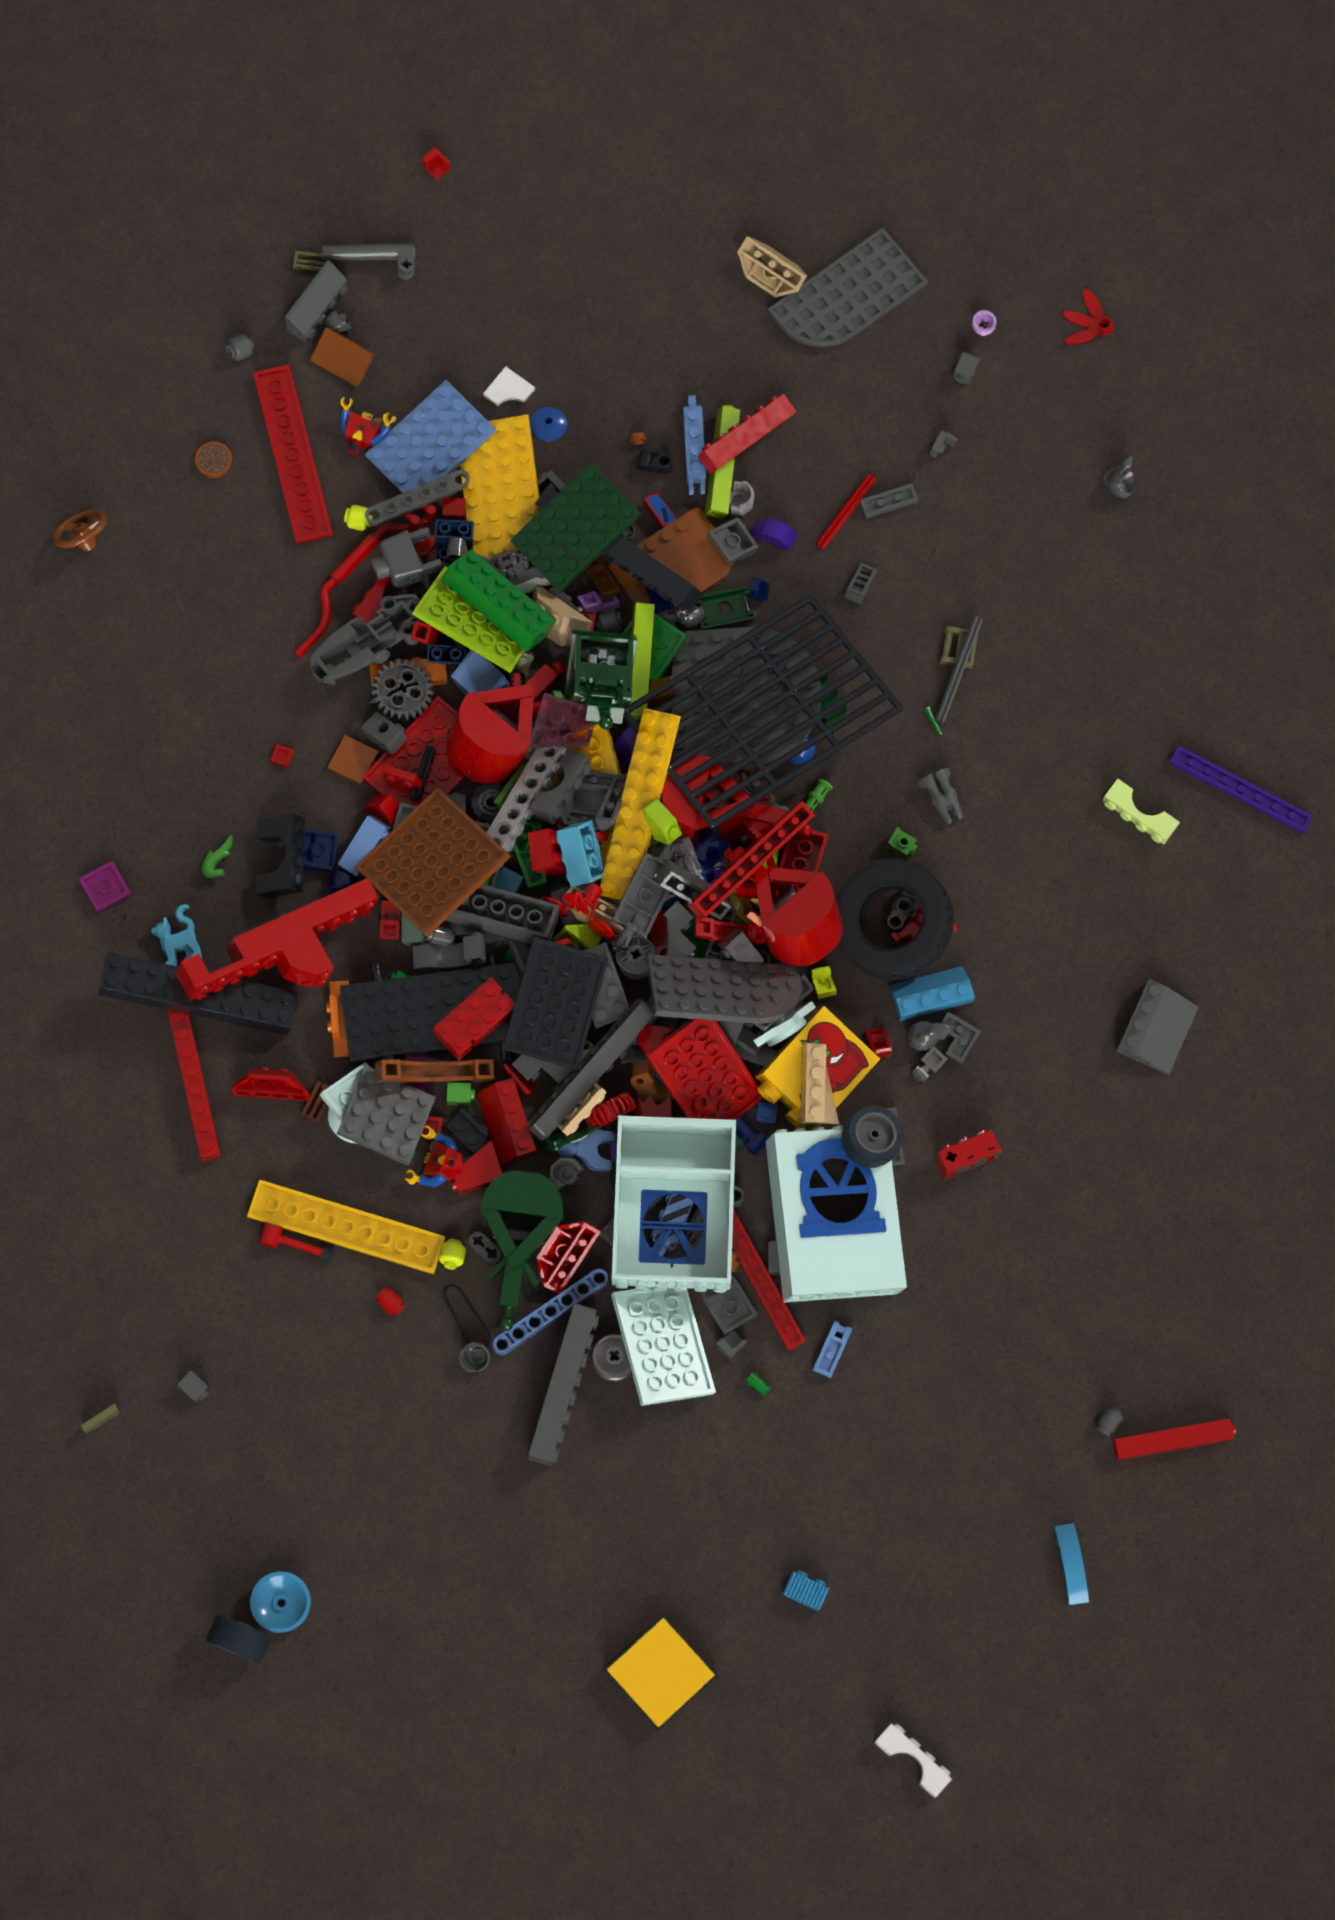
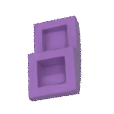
M595 591L577 596L578 601L586 612H604L620 608V602L616 596L603 600L602 596L597 595Z

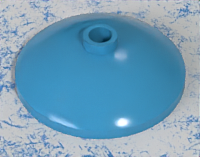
M274 1572L263 1577L255 1585L250 1599V1607L255 1620L263 1628L277 1633L288 1632L300 1626L308 1616L311 1606L310 1593L305 1583L296 1575L288 1572ZM279 1600L285 1601V1605L283 1607L278 1606Z

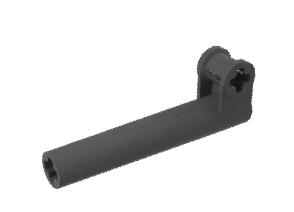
M414 243L322 246V260H397L398 276L403 280H409L414 275L415 246Z

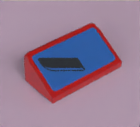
M659 493L643 499V504L661 529L677 519Z

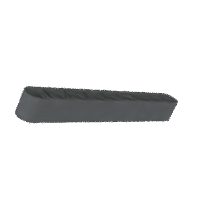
M642 998L635 1000L582 1060L577 1071L574 1070L532 1117L526 1128L540 1141L545 1140L652 1019L654 1009Z

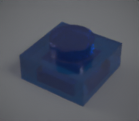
M753 578L750 597L760 602H767L769 583L759 578Z

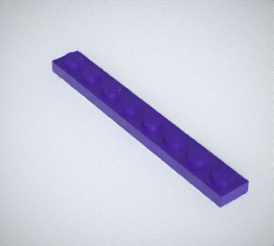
M1178 746L1170 761V764L1303 834L1313 818L1309 813L1181 746Z

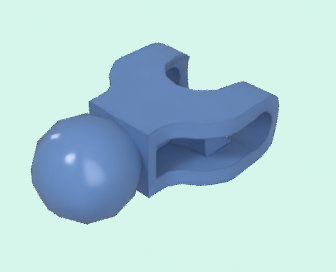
M595 1130L581 1141L565 1144L557 1153L563 1158L575 1156V1159L582 1160L587 1168L592 1171L610 1172L613 1169L612 1161L601 1158L597 1148L601 1144L614 1143L617 1135L611 1131Z

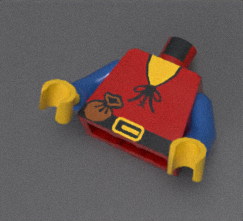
M345 397L341 399L343 408L340 415V427L342 434L345 436V441L351 443L348 448L349 453L358 455L361 447L370 450L372 446H376L386 439L391 428L390 424L396 421V416H393L391 421H389V412L385 413L383 419L353 407L350 410L349 407L353 404V399L350 398L349 405L344 403Z
M424 1126L429 1129V1133L421 1135L426 1139L433 1138L434 1141L430 1143L419 1173L420 1176H417L413 1170L406 1171L407 1174L413 1177L411 1179L405 1178V1180L411 1185L419 1182L421 1185L438 1187L445 1181L454 1179L457 1170H460L463 1166L462 1154L457 1152V1146L453 1139L439 1132L436 1134L434 1129Z

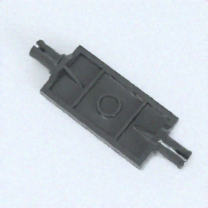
M673 843L665 844L660 856L655 857L647 852L644 853L611 921L623 927V931L616 942L618 945L622 944L621 947L628 948L633 934L643 939L647 937L669 893V890L660 886L656 873L668 859L671 860L677 849L675 844L671 846Z

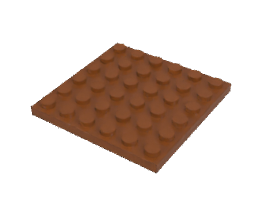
M436 788L364 857L355 868L365 878H369L371 884L428 937L511 856L439 788Z

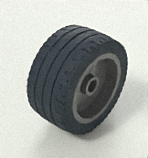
M866 1106L856 1111L846 1122L841 1137L842 1145L846 1155L854 1163L867 1168H876L887 1164L899 1152L903 1143L904 1132L901 1122L894 1113L881 1106Z
M217 1615L211 1625L206 1642L260 1664L265 1656L271 1637L253 1629V1627Z

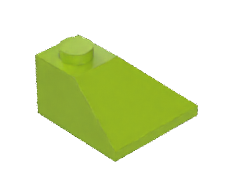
M588 924L566 925L551 939V942L569 938L571 941L570 947L584 951L598 946L602 937L594 933Z

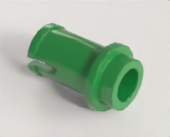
M752 1372L746 1379L747 1385H751L764 1396L771 1385L757 1376L758 1373Z

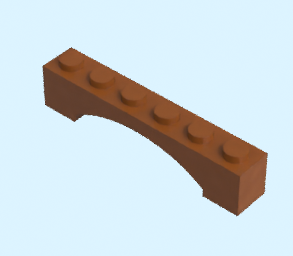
M493 1059L448 1062L380 1060L375 1063L376 1082H487L494 1079Z

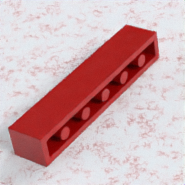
M784 394L779 398L775 395L767 401L769 405L766 407L761 405L754 411L755 415L752 417L750 414L741 420V425H733L728 429L729 433L726 436L722 433L714 439L716 443L713 445L708 443L701 449L702 453L697 457L710 475L797 412Z

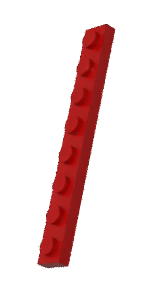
M733 1209L732 1249L737 1253L742 1268L784 1345L790 1351L805 1343L806 1340L785 1302H783L782 1296Z

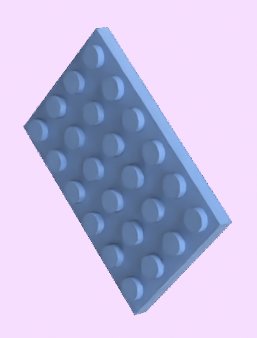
M445 380L388 433L386 439L373 446L365 456L401 493H405L455 471L497 431Z

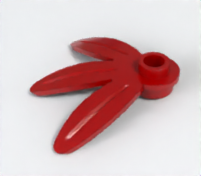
M1089 289L1083 290V297L1090 314L1094 318L1073 311L1062 312L1063 317L1078 326L1089 328L1066 338L1064 341L1066 345L1082 344L1092 340L1098 334L1108 335L1114 330L1113 320L1104 317L1099 301Z

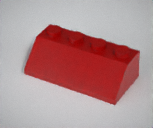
M510 1078L494 1083L477 1092L478 1101L486 1126L489 1129V1136L499 1165H505L536 1155L531 1132L526 1128L528 1123L514 1079Z

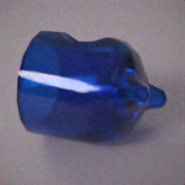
M710 828L687 849L709 871L724 856L730 846L729 841L723 842L716 834L717 828Z

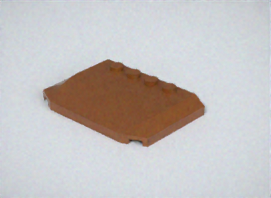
M700 507L690 510L636 545L694 585L701 593L725 579L736 562L734 561L727 565L708 538V532L715 528ZM614 563L608 566L610 573L633 604H655L654 614L656 615L657 613L671 614L678 609L672 603L660 597L655 591H651L643 583L635 580L627 572L619 569Z

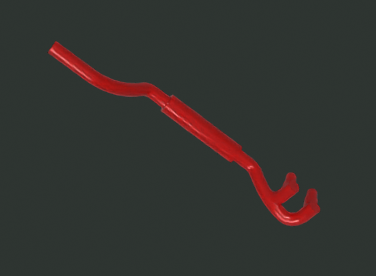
M429 504L422 507L421 509L426 514L421 519L410 512L403 515L409 521L406 524L385 523L381 525L373 534L369 533L329 575L330 578L320 589L322 606L320 622L309 637L294 651L298 658H301L321 638L328 627L331 615L329 592L346 579L380 543L379 540L387 532L401 533L406 530L413 532L417 531L419 527L422 529L427 526L435 517V506Z

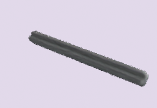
M974 616L935 717L939 722L944 723L983 622L981 617Z

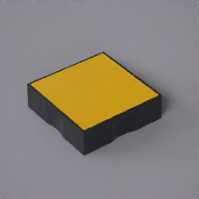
M664 1615L604 1669L607 1676L629 1697L641 1714L657 1731L718 1676Z

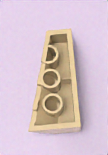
M806 1043L802 1045L800 1123L839 1125L826 1066V1044Z

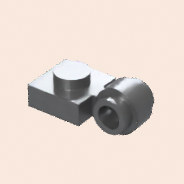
M933 1046L920 1060L924 1066L918 1065L913 1070V1078L917 1082L924 1083L930 1077L929 1070L935 1074L948 1059Z

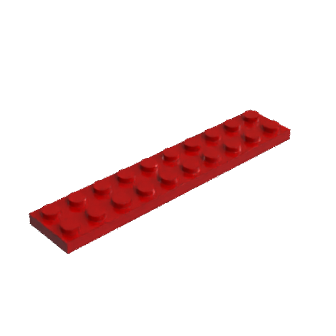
M290 365L253 372L296 544L331 537L333 533Z

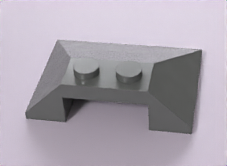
M562 771L557 779L554 789L558 787L563 781L564 775L562 774ZM590 771L581 782L579 789L573 794L571 801L563 809L561 816L555 822L563 827H567L571 824L593 820L595 832H604L614 824L620 811L627 776Z

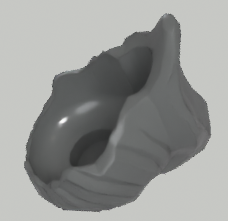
M1129 456L1121 464L1109 469L1103 477L1105 486L1109 487L1110 491L1120 498L1129 497L1135 489L1133 474L1130 470L1133 461L1132 456Z
M919 1021L913 1024L907 1032L909 1045L917 1051L930 1050L937 1042L946 1038L947 1034L952 1031V1027L942 1023L933 1024L928 1021Z

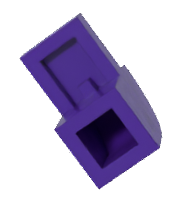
M767 518L766 521L757 520L751 536L755 540L769 541L777 549L791 550L797 533L787 524L773 518Z

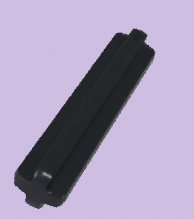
M426 746L417 772V776L423 783L420 788L413 786L410 797L415 800L421 798L436 749L432 746Z

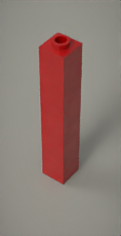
M1229 1418L1114 1439L1112 1443L1116 1461L1229 1441L1236 1435V1428Z

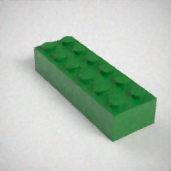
M472 549L449 565L442 579L444 583L526 652L546 638L556 622L552 616Z

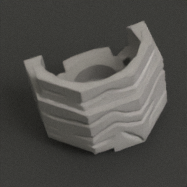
M734 481L733 493L731 492L730 515L744 516L753 509L755 492L747 481Z

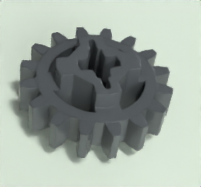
M513 549L509 552L505 550L503 554L497 553V556L492 557V561L488 562L505 578H510V580H513L515 576L520 577V573H525V569L529 568L527 556H524V553H521L520 550L516 552Z

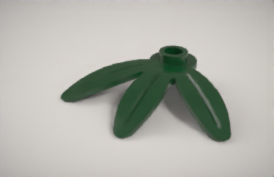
M599 1124L596 1126L591 1125L574 1134L570 1133L568 1136L562 1131L559 1133L558 1127H556L546 1138L545 1146L548 1150L558 1151L565 1144L585 1139L599 1127Z

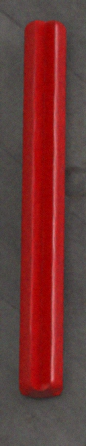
M867 474L817 540L816 545L821 549L826 548L860 500L875 483L876 478Z

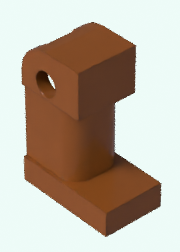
M648 1059L639 1060L632 1064L631 1070L633 1075L630 1082L642 1099V1102L649 1096L653 1098L655 1104L664 1102L667 1097H670L671 1100L674 1099L663 1082L658 1083L654 1076L655 1069Z

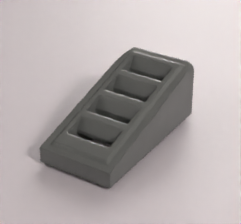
M860 563L846 589L845 598L862 604L878 569ZM863 571V572H865V573H867V574H870V577H869V576H866V575H864V574H862V573H860V572ZM855 584H856V585H859V586L863 587L864 589H861V588H859V587H857V586H854V585H855Z

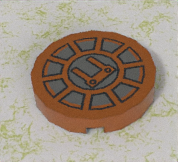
M208 442L197 450L195 464L198 471L206 477L219 478L228 473V470L231 468L232 454L224 444Z

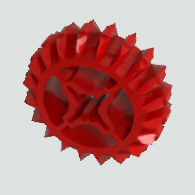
M629 1093L620 1094L593 1108L591 1114L586 1118V1123L588 1126L599 1124V1127L596 1129L598 1130L618 1120V1116H625L634 1111L636 1108L635 1101Z

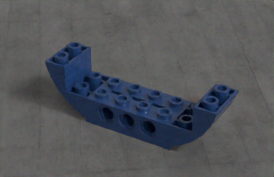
M436 519L435 560H441L442 570L445 566L449 567L453 563L446 559L447 545L450 538L464 539L467 542V550H473L474 521ZM441 571L434 573L433 582L436 580ZM440 631L437 645L428 644L427 663L460 665L467 656L468 647L457 646L451 637Z

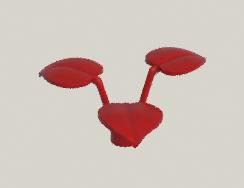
M590 883L582 893L577 891L563 894L562 899L567 906H563L560 901L551 897L540 898L542 901L559 905V917L562 918L568 917L567 910L570 908L575 909L584 916H589L588 906L593 904L590 920L587 922L588 926L600 937L610 940L615 937V932L608 924L594 917L596 906L599 903L597 899L603 892L597 884Z

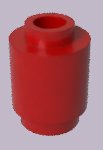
M385 1287L376 1296L378 1304L391 1316L394 1314L398 1316L405 1308L403 1306L405 1301L392 1289L389 1290Z

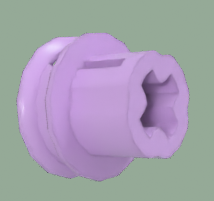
M983 310L974 315L972 327L977 334L986 336L994 331L996 317L993 313ZM983 323L984 326L987 325L986 329L980 327V324Z

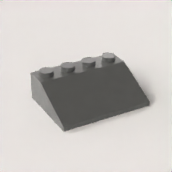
M1148 979L1116 1052L1169 1075L1199 1007L1167 986Z

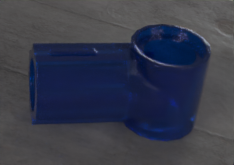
M743 1115L736 1120V1134L744 1142V1146L752 1155H756L766 1146L765 1141L767 1138L762 1132L756 1130Z

